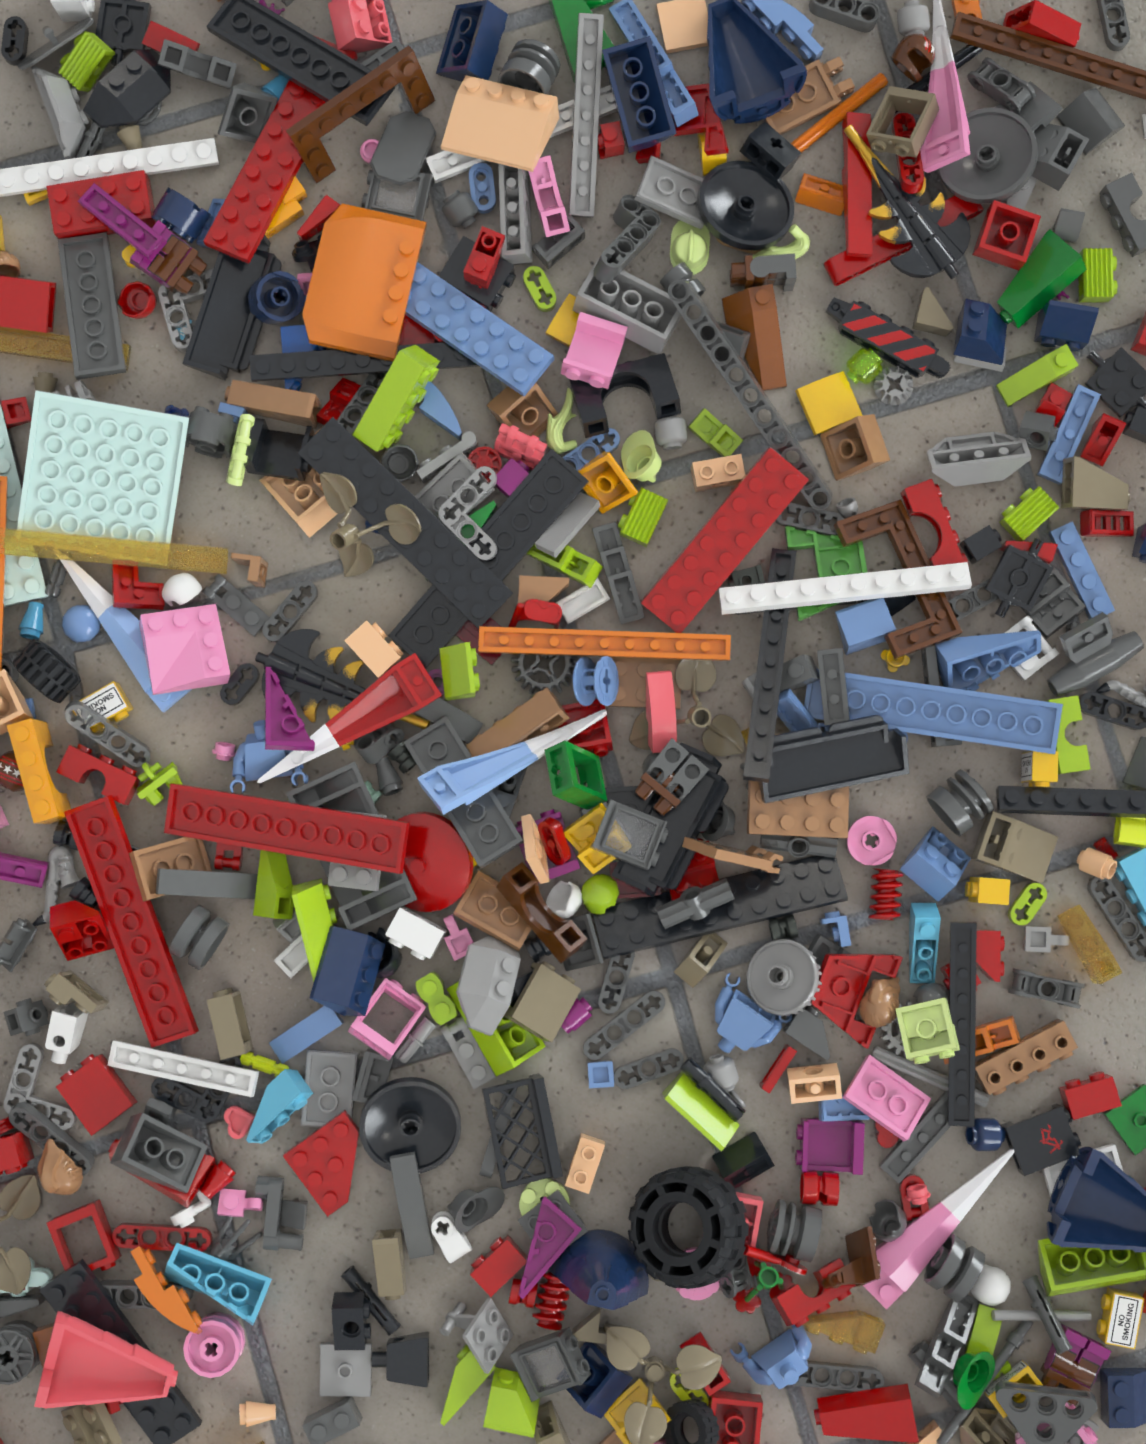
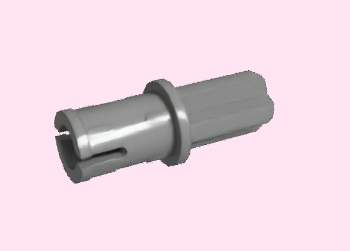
M424 1016V1019L412 1033H408L409 1037L395 1053L396 1058L403 1063H407L420 1046H424L423 1042L437 1025Z

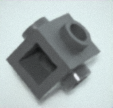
M31 998L16 1002L17 1008L3 1012L10 1036L25 1032L26 1036L41 1032V1026L49 1024L47 1019L48 1012L42 1000L33 1003Z

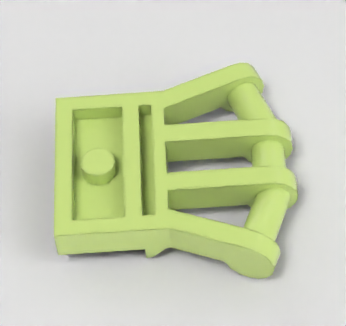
M250 414L240 415L231 452L226 482L235 486H242L246 469L244 463H247L248 459L246 450L247 446H250L251 443L249 438L250 430L255 422V418Z

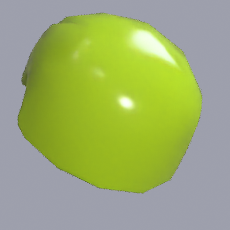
M597 874L586 880L581 889L585 908L593 914H604L608 907L615 906L619 895L617 882L606 874Z

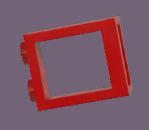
M100 1199L52 1218L46 1223L64 1270L74 1265V1261L61 1228L91 1215L107 1256L87 1264L91 1271L97 1268H101V1271L107 1270L115 1266V1261L122 1256L118 1246L112 1240L113 1232Z

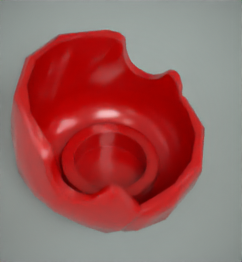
M135 281L128 283L121 290L118 304L122 309L123 315L134 319L147 318L154 311L156 297L148 284Z

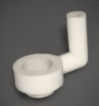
M199 1190L197 1193L199 1201L170 1216L173 1225H180L181 1228H184L193 1223L195 1215L211 1206V1199Z

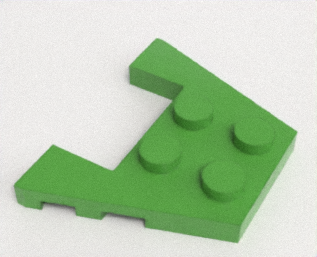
M791 526L785 527L787 550L814 549L818 578L867 573L863 541L843 547L839 537L836 535L827 536L817 534L816 531H802ZM839 603L796 607L798 621Z

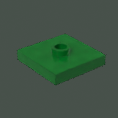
M1142 1084L1121 1099L1122 1106L1103 1113L1135 1156L1146 1148L1145 1084Z

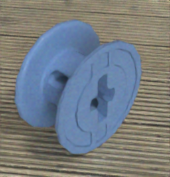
M587 656L581 657L575 665L572 680L577 701L583 706H589L597 698L600 704L604 706L612 705L619 688V676L615 662L612 658L604 656L595 665L591 658Z

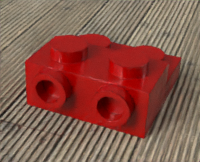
M595 699L589 706H583L579 702L562 705L570 719L558 728L605 709V706L600 704L598 699ZM607 715L567 742L599 757L608 755V751H612L613 746Z
M696 852L678 888L669 890L672 901L680 898L682 892L690 887L697 886L703 888L719 881L714 859Z

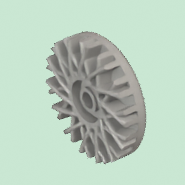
M787 939L771 941L759 948L750 960L746 975L747 988L753 1001L764 1011L779 1016H790L789 1014H798V1011H805L803 1008L806 1005L810 1006L812 1004L811 1000H816L814 995L820 991L818 986L822 985V982L819 981V975H822L819 971L821 966L816 963L815 960L817 958L813 956V952L808 950L806 946Z

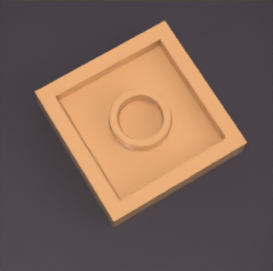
M673 0L656 4L666 54L708 46V11L705 0Z
M531 814L521 816L526 860L540 884L550 882L547 855L538 826Z

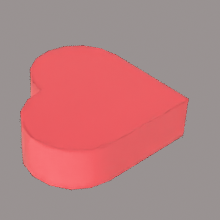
M237 1105L227 1108L224 1113V1120L228 1124L229 1136L234 1139L244 1137L251 1127L255 1115Z

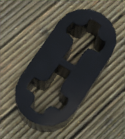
M12 16L5 21L1 54L6 62L13 66H17L26 58L29 29L26 23L17 16ZM16 25H19L21 30H17L15 38V34L11 29H15ZM15 44V48L19 53H15L14 57H11L9 52H13Z
M244 663L235 670L229 678L228 684H224L220 690V696L224 703L235 706L243 701L259 680L260 673L257 667L250 663ZM252 668L251 674L254 676L253 679H246L241 684L240 682L244 678L242 671L244 669L249 671ZM239 685L240 687L236 691L237 699L231 698L228 700L229 694L227 690H234Z

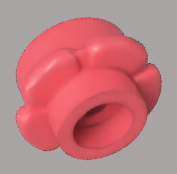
M915 1184L906 1188L907 1196L905 1198L911 1201L913 1205L924 1204L927 1202V1198L931 1196L925 1184Z

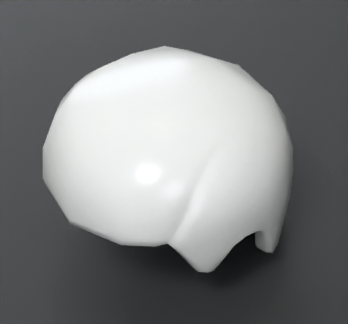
M183 572L173 575L166 581L162 590V597L170 606H173L172 601L183 605L201 592L202 586L194 576Z
M559 881L547 896L546 904L560 918H570L581 906L582 893L579 887L572 882Z
M984 1265L978 1280L970 1292L979 1302L989 1306H997L1006 1301L1011 1291V1281L1003 1270Z

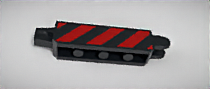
M834 297L830 302L826 313L840 323L838 326L840 335L892 365L908 370V374L915 378L922 377L926 372L933 377L936 376V378L942 379L950 371L949 362L937 355L939 349L935 347L932 341L926 338L920 339L913 335L914 332L908 327H899L892 323L893 320L889 316L873 312L871 307L862 301L856 302L853 300L850 304Z

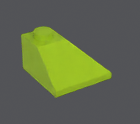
M495 1368L483 1427L534 1438L540 1398L531 1402L518 1372Z

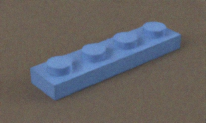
M1079 384L1075 387L1073 396L1058 426L1056 441L1051 442L1037 473L1038 476L1058 485L1062 483L1063 459L1074 456L1101 394Z
M1073 521L1050 531L1048 534L1052 542L1058 544L1056 551L1079 599L1086 606L1085 611L1088 618L1091 619L1102 612L1107 615L1115 611Z

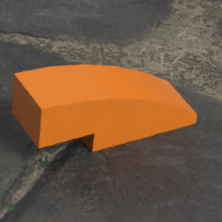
M1013 1015L976 1026L975 1056L994 1052L995 1049L1020 1042L1021 1038ZM949 1058L943 1059L945 1065L949 1064Z

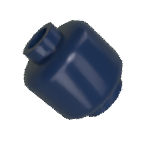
M995 1118L974 1119V1127H966L965 1137L967 1143L975 1151H997L1005 1140V1130Z

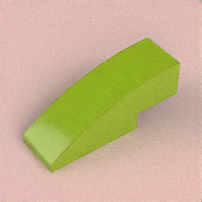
M536 545L527 553V555L589 588L593 586L603 568L596 560L577 552L568 545L565 546L556 558L537 549Z

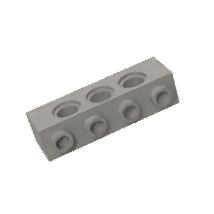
M498 164L501 234L505 235L501 254L504 260L511 264L531 263L532 234L529 173L526 170Z

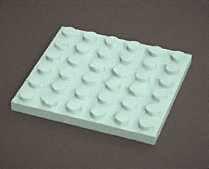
M36 390L15 541L167 566L189 417Z

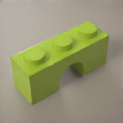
M1079 696L1046 700V702L1063 704L1056 751H1058V774L1090 770L1087 745L1074 746L1065 738L1067 725L1071 722L1082 720Z

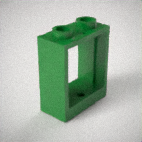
M562 741L545 749L553 796L586 810L608 801L598 755L567 741ZM575 767L578 769L580 784L578 783Z

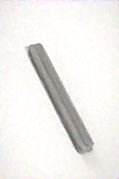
M879 1046L874 1047L871 1056L879 1062L948 1091V1076L923 1065L915 1064L913 1061H909ZM975 1089V1104L986 1107L990 1096L985 1092Z

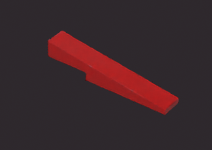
M847 112L842 122L844 152L842 185L847 256L871 258L873 254L872 217L868 213L872 209V175L858 150L844 132L846 127L852 125L871 150L866 135L871 125V114Z

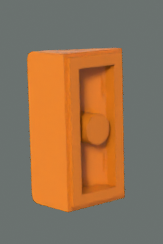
M804 173L795 202L841 216L844 209L843 185Z

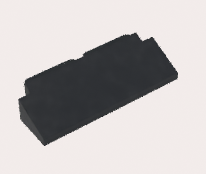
M266 235L261 240L249 264L219 252L182 363L183 365L225 381L229 369L238 373L241 370L248 369L250 365L249 355L254 353L263 322L250 312L249 291L252 284L258 278L271 272L280 271L282 267L281 261L277 259L275 254L268 252L271 242Z
M871 715L833 723L829 726L828 731L822 732L818 727H812L775 735L769 783L759 782L762 801L770 803L910 774L907 737L898 728L888 730V724L880 715Z
M682 742L680 745L689 754L674 773L676 774L691 755L709 768V771L675 809L672 808L664 816L660 815L653 808L661 798L654 792L644 813L667 821L665 828L669 829L665 842H660L656 850L660 855L655 867L650 866L649 870H644L619 860L611 874L614 878L652 898L659 887L668 892L670 889L675 890L678 888L696 853L682 847L684 838L697 839L700 832L704 833L708 830L729 790L726 780L718 775L722 764L714 756ZM640 819L629 840L632 846L625 853L643 860L656 825Z

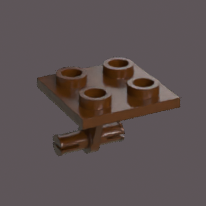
M872 1226L862 1228L845 1236L849 1264L822 1280L824 1288L835 1289L841 1285L856 1284L854 1287H860L880 1279L881 1266L877 1260L875 1249L876 1237L873 1234Z

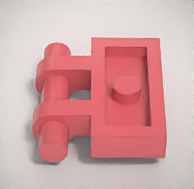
M502 423L498 431L500 433L495 441L494 450L509 460L511 458L516 462L521 460L530 470H533L543 459L548 444L539 441L540 438L535 435L529 436L519 431L520 428L514 425L510 427Z

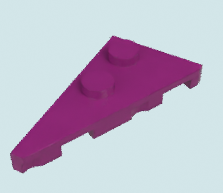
M266 667L265 749L314 751L315 742L308 736L304 728L305 724L297 716V710L288 694L285 695L280 686L278 676L272 671L271 667Z
M546 1196L542 1199L520 1285L519 1296L524 1299L582 1230L579 1225Z

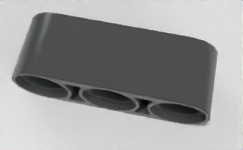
M816 0L809 1V10L813 15L864 33L874 29L880 12L878 6L868 0H825L826 3L824 4L818 3ZM845 6L849 11L843 12L838 7ZM868 14L872 19L865 20L861 15Z

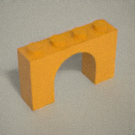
M30 718L7 725L33 823L53 824L60 820H66L64 812L71 809L66 793L58 792L55 788L45 759V748L53 746L47 722Z

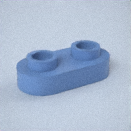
M477 163L469 170L471 198L477 205L478 212L486 214L491 212L496 205L493 171L489 165ZM484 175L486 178L483 181H479L477 177ZM485 198L488 200V203L482 205L480 200Z

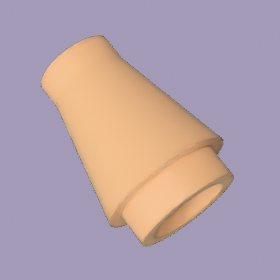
M252 1401L239 1404L240 1425L250 1427L266 1421L276 1420L275 1404Z

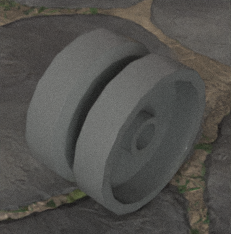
M201 905L195 907L183 922L169 948V952L179 959L185 957L190 952L188 964L197 970H201L213 956L230 923L220 917L214 918L209 923L211 911Z
M952 1233L929 1261L924 1274V1281L936 1290L943 1288V1292L947 1297L955 1302H959L967 1296L978 1280L984 1266L985 1254L973 1246L966 1248V1242Z

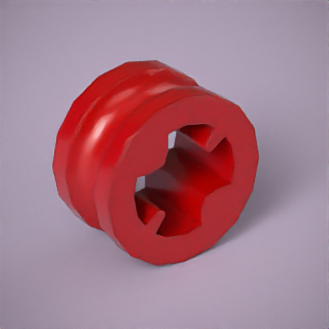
M9 1117L0 1120V1135L15 1128L10 1123Z

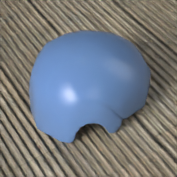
M88 605L73 606L63 616V631L65 636L73 642L90 641L100 631L101 623Z

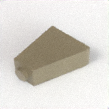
M1080 457L1063 459L1061 508L1128 510L1130 502L1129 485Z
M402 1229L377 1230L372 1239L378 1295L379 1297H385V1300H397L401 1298L400 1295H404L406 1292Z
M552 1400L540 1405L534 1434L536 1444H571Z

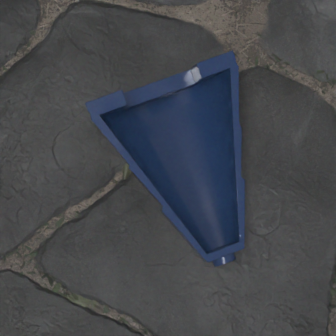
M716 0L708 4L709 99L716 115L724 121L732 119L735 124H745L760 121L785 108L791 103L790 97L795 92L799 93L805 84L807 70L803 62L784 46L778 37L763 26L759 18L738 0Z
M1091 1147L1080 1148L1078 1152L1080 1154L1077 1157L1072 1155L1054 1185L1048 1206V1212L1052 1215L1051 1222H1047L1049 1240L1051 1243L1061 1247L1146 1252V1191L1131 1176L1125 1174L1103 1152Z
M588 1230L583 1236L569 1245L549 1268V1271L561 1283L588 1305L616 1310L648 1294V1273L644 1264L639 1263L634 1255V1251H636L634 1244L624 1236L609 1230Z

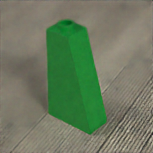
M549 0L573 82L575 83L578 14L593 13L584 0ZM604 29L602 50L614 46ZM603 56L601 62V69L605 68Z
M1051 229L1048 230L997 301L1001 310L999 316L1006 324L1012 323L1017 329L1020 328L1042 309L1049 300L1056 297L1087 270L1082 256Z

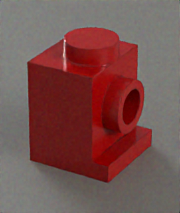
M620 121L601 124L597 144L600 159L624 155L625 143Z

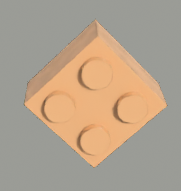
M366 620L344 640L378 678L394 665L401 662V657L404 655L393 641L388 644L384 640L387 635L376 622L371 625Z

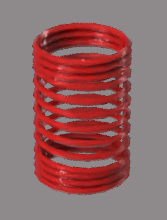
M1105 837L1093 844L1096 850L1112 856L1113 860L1118 856Z

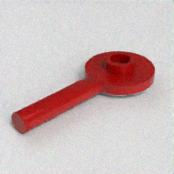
M744 1245L746 1249L743 1255L779 1264L800 1275H806L808 1271L805 1266L800 1264L801 1260L794 1259L790 1254H786V1256L780 1254L773 1255L768 1251Z

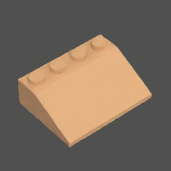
M466 75L456 93L442 140L441 150L533 172L559 120L558 99L556 96Z
M313 468L309 473L307 472L305 481L264 476L259 480L309 538L338 514L329 506L321 486L320 475Z

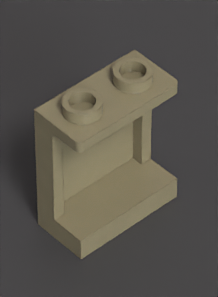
M544 961L541 964L532 963L533 973L514 1007H509L504 1017L539 1039L553 1042L581 989L574 985L576 981L565 974L560 976L555 973L556 968Z

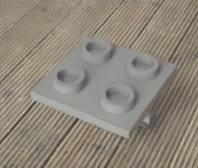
M491 1298L486 1299L476 1315H462L467 1307L464 1303L458 1302L453 1311L448 1312L446 1315V1321L439 1331L442 1335L449 1336L454 1326L465 1329L466 1331L462 1335L463 1339L484 1373L489 1374L512 1338L513 1333Z

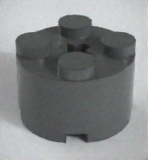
M196 406L189 416L185 446L189 447V444L195 446V452L209 457L222 458V455L226 454V458H229L237 430V425L233 422L234 417L227 413H219L217 415L211 413L207 408Z

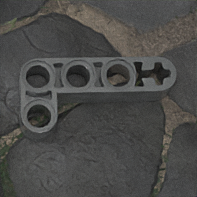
M624 195L621 198L613 214V220L624 231L603 251L594 268V276L603 283L612 282L652 240L661 223L660 216L649 206L634 200L635 196Z
M107 1279L100 1282L120 1309H156L142 1294L134 1280ZM167 1280L169 1284L165 1286L166 1288L172 1285L177 1286L179 1289L183 1287L191 1300L194 1293L193 1289ZM124 1289L132 1290L135 1298L128 1299L124 1295Z

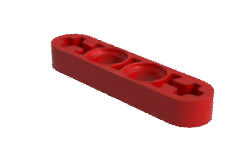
M899 113L893 118V136L910 139L916 126L915 119L911 114ZM902 124H905V127H907L906 131H903ZM920 151L916 158L910 156L901 157L896 154L902 190L909 194L918 193L923 188L924 182ZM911 159L916 163L914 165H907L903 161ZM912 174L914 182H911L909 176Z
M122 1223L112 1233L114 1244L120 1248L135 1249L140 1246L149 1250L173 1251L175 1247L168 1239L169 1233L172 1231L180 1233L182 1236L180 1244L182 1245L186 1244L187 1238H196L201 1233L202 1238H205L207 1241L199 1246L198 1241L190 1240L188 1242L189 1246H187L200 1252L205 1251L211 1245L213 1237L210 1230L205 1227L186 1226L181 1228L178 1225ZM126 1229L127 1234L137 1233L136 1229H139L137 1237H129L125 1242L123 1237L119 1236V1233ZM146 1230L155 1232L157 1238L154 1243L149 1244L143 1239V1234Z

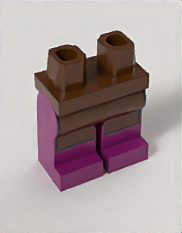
M158 220L152 229L167 241V244L152 261L136 250L130 258V263L164 285L171 292L175 289L187 295L194 286V283L184 277V275L190 270L200 277L207 268V264L198 257L199 252L176 236L166 228V225Z
M1061 1323V1327L1073 1348L1057 1355V1351L1052 1343L1045 1363H1043L1040 1369L1044 1373L1041 1383L1043 1386L1058 1387L1061 1383L1067 1389L1091 1391L1090 1388L1093 1386L1104 1360H1108L1112 1351L1098 1341ZM1076 1400L1067 1401L1071 1404H1074L1075 1406L1078 1403V1401Z

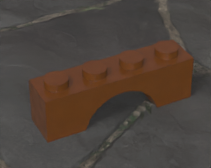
M521 862L502 877L496 888L556 959L563 963L582 947L587 937L572 920L560 918L547 906L539 891V881L525 864Z

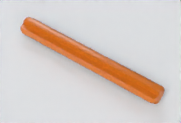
M882 73L876 75L791 142V144L802 153L844 120L847 112H854L883 89L888 83L885 75Z

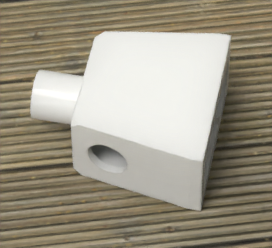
M75 1003L61 1004L51 1014L45 1048L53 1050L51 1061L57 1064L66 1063L68 1054H71L79 1046L89 1012L87 1014L82 1012L75 1006Z

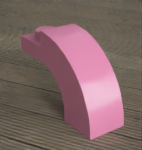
M551 156L540 157L534 171H528L544 234L546 237L569 232L570 228L565 207L559 194Z

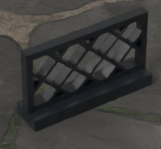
M537 1073L529 1075V1078L482 1089L502 1189L550 1177L553 1179L563 1177L544 1077ZM527 1085L529 1094L524 1102L512 1096L517 1087ZM511 1089L509 1093L504 1090ZM501 1092L506 1095L499 1109L491 1104L489 1094ZM510 1099L521 1105L514 1118L503 1112ZM529 1101L531 1102V1107H532V1108H530L529 1106H527V1104L529 1103ZM525 1108L531 1111L534 1117L529 1127L517 1121ZM492 1109H494L495 1111H497L496 1114L494 1115V1117H493ZM500 1114L511 1120L504 1133L495 1127V1122ZM515 1123L526 1130L519 1142L508 1137ZM530 1133L538 1137L539 1142L533 1152L523 1146ZM497 1134H499V1135L502 1136L499 1141H498ZM505 1139L516 1145L509 1158L500 1152V1147ZM520 1148L531 1154L524 1167L512 1161ZM539 1150L541 1152V1157L537 1155ZM502 1158H503L504 1160H506V1163L504 1164V1166H503ZM534 1158L543 1162L544 1172L533 1174L527 1169ZM510 1164L521 1170L516 1179L506 1181L505 1172Z

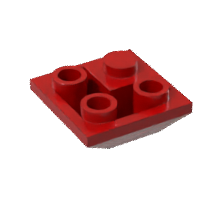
M75 900L50 907V930L67 961L114 948L106 924L98 910Z

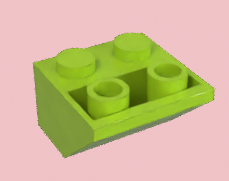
M470 642L439 648L445 701L474 698L476 691H479L480 688L479 674L473 673V666H477L476 648H471Z

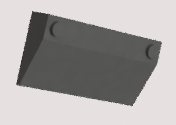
M352 762L286 793L291 803L333 810L379 814L356 762ZM320 860L328 878L330 863ZM404 869L401 874L381 871L379 891L331 886L340 905L338 910L348 930H353L417 900Z

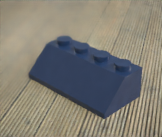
M650 36L603 49V61L628 152L632 153L653 147L676 135V129Z

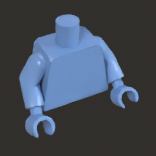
M265 720L253 723L255 733L248 734L245 742L241 743L233 758L232 776L235 780L230 784L232 793H234L235 784L240 783L242 784L243 794L246 791V785L242 778L245 777L246 781L258 780L293 751L265 749ZM303 764L275 776L292 775L291 781L295 786H298L297 777L299 775L303 776L305 784L309 781L308 775L302 772Z
M728 973L724 979L726 986L722 987L715 1002V1021L718 1024L717 1032L723 1036L718 1043L719 1048L725 1053H730L735 1046L743 1051H747L750 1047L757 1048L771 1043L782 1029V1023H788L792 1020V1014H789L790 1016L783 1020L781 1016L761 1009L751 998L736 989L733 992L732 989L740 983V977H738L736 984H730L728 977L731 973Z
M795 1324L791 1325L792 1330L788 1329L754 1353L751 1359L748 1358V1352L742 1343H738L742 1349L741 1353L735 1354L732 1349H730V1352L736 1362L743 1363V1368L757 1384L768 1386L773 1384L777 1389H782L788 1384L793 1385L798 1381L799 1376L809 1368L807 1359L811 1352L812 1343L803 1325L796 1328Z

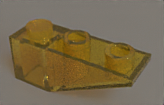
M1080 904L1057 916L1066 934L1069 935V939L1092 983L1101 985L1122 974L1111 950Z
M860 1310L808 1315L810 1320L803 1324V1326H806V1331L814 1335H819L820 1332L829 1336V1340L843 1345L844 1342L853 1345L852 1348L862 1354H867L868 1351L876 1353L886 1326L881 1318Z

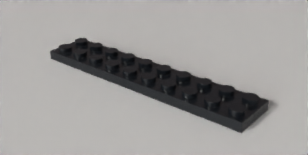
M334 417L298 452L319 475L327 472L344 476L350 480L357 492V503L352 507L372 526L388 521L385 510L393 504H402L410 508L419 519L422 530L413 543L405 545L395 541L389 533V525L376 530L478 629L513 594L496 575Z
M550 449L481 528L496 543L497 554L491 560L478 559L503 581L589 481L553 449ZM480 533L478 539L470 545L474 547V544L477 543L482 548L480 554L486 553L489 555L491 553L489 549L491 544H483L479 540L483 537ZM432 585L388 636L409 655L416 653L426 669L440 654L439 648L446 647L468 619Z
M836 855L835 858L812 856L775 865L774 867L780 868L779 874L768 873L758 869L725 877L734 895V900L711 909L710 913L703 919H687L666 929L661 923L656 908L672 901L670 891L655 895L653 898L642 897L610 906L605 910L604 914H593L603 958L608 959L848 901Z

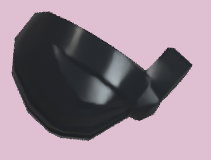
M379 927L376 934L368 932V935L385 944L376 977L382 979L395 974L401 965L402 954L395 945L388 942L385 930Z

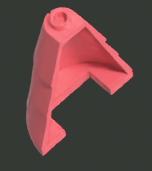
M57 1311L34 1407L46 1409L82 1404L93 1405L115 1401L124 1403L167 1397L170 1386L175 1387L178 1371L174 1370V1364L138 1344L132 1345L108 1331H103L79 1318Z

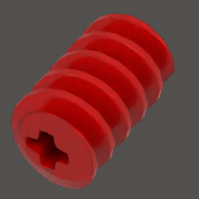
M872 868L879 871L878 874L871 876L878 883L870 886L871 889L877 891V894L870 895V899L876 901V904L869 905V909L876 911V914L869 915L868 918L893 920V918L900 917L901 913L895 911L894 908L901 906V903L896 901L895 898L901 897L902 893L896 891L895 888L903 886V883L897 881L896 878L904 876V873L898 870Z
M548 1272L542 1276L548 1280L547 1283H539V1287L543 1288L545 1293H537V1297L542 1299L543 1302L535 1303L534 1305L541 1311L540 1313H533L532 1317L538 1320L536 1325L549 1330H562V1324L559 1321L564 1320L565 1315L561 1311L567 1309V1304L564 1301L569 1299V1294L566 1291L570 1289L561 1283L551 1272Z

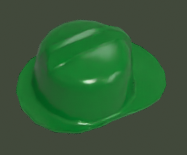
M983 1351L978 1354L966 1353L955 1364L953 1381L957 1386V1401L964 1410L974 1407L993 1377L995 1360L989 1352Z

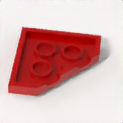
M346 1110L283 1154L284 1159L327 1217L345 1205L350 1196L359 1128Z

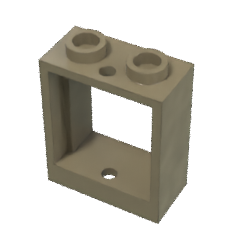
M889 86L866 133L871 149L880 153L888 152L901 157L910 156L916 158L939 111L935 93ZM896 111L921 115L910 139L885 134Z
M231 987L213 992V997L207 999L220 1060L243 1055L253 1050L240 990L233 992Z

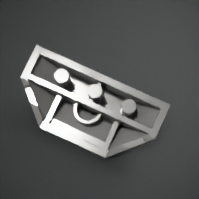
M37 66L30 67L65 159H73L78 154L85 139L83 136L85 131H88L86 124L90 123L83 109L80 110L78 102L81 101L78 90L76 87H71L68 81Z
M998 432L944 438L933 449L927 451L932 473L955 487L1003 481L1031 460V454L1025 438H1015Z
M490 935L468 945L456 991L462 1011L467 1019V1026L489 1036L493 1035L510 1006L521 961L517 950Z

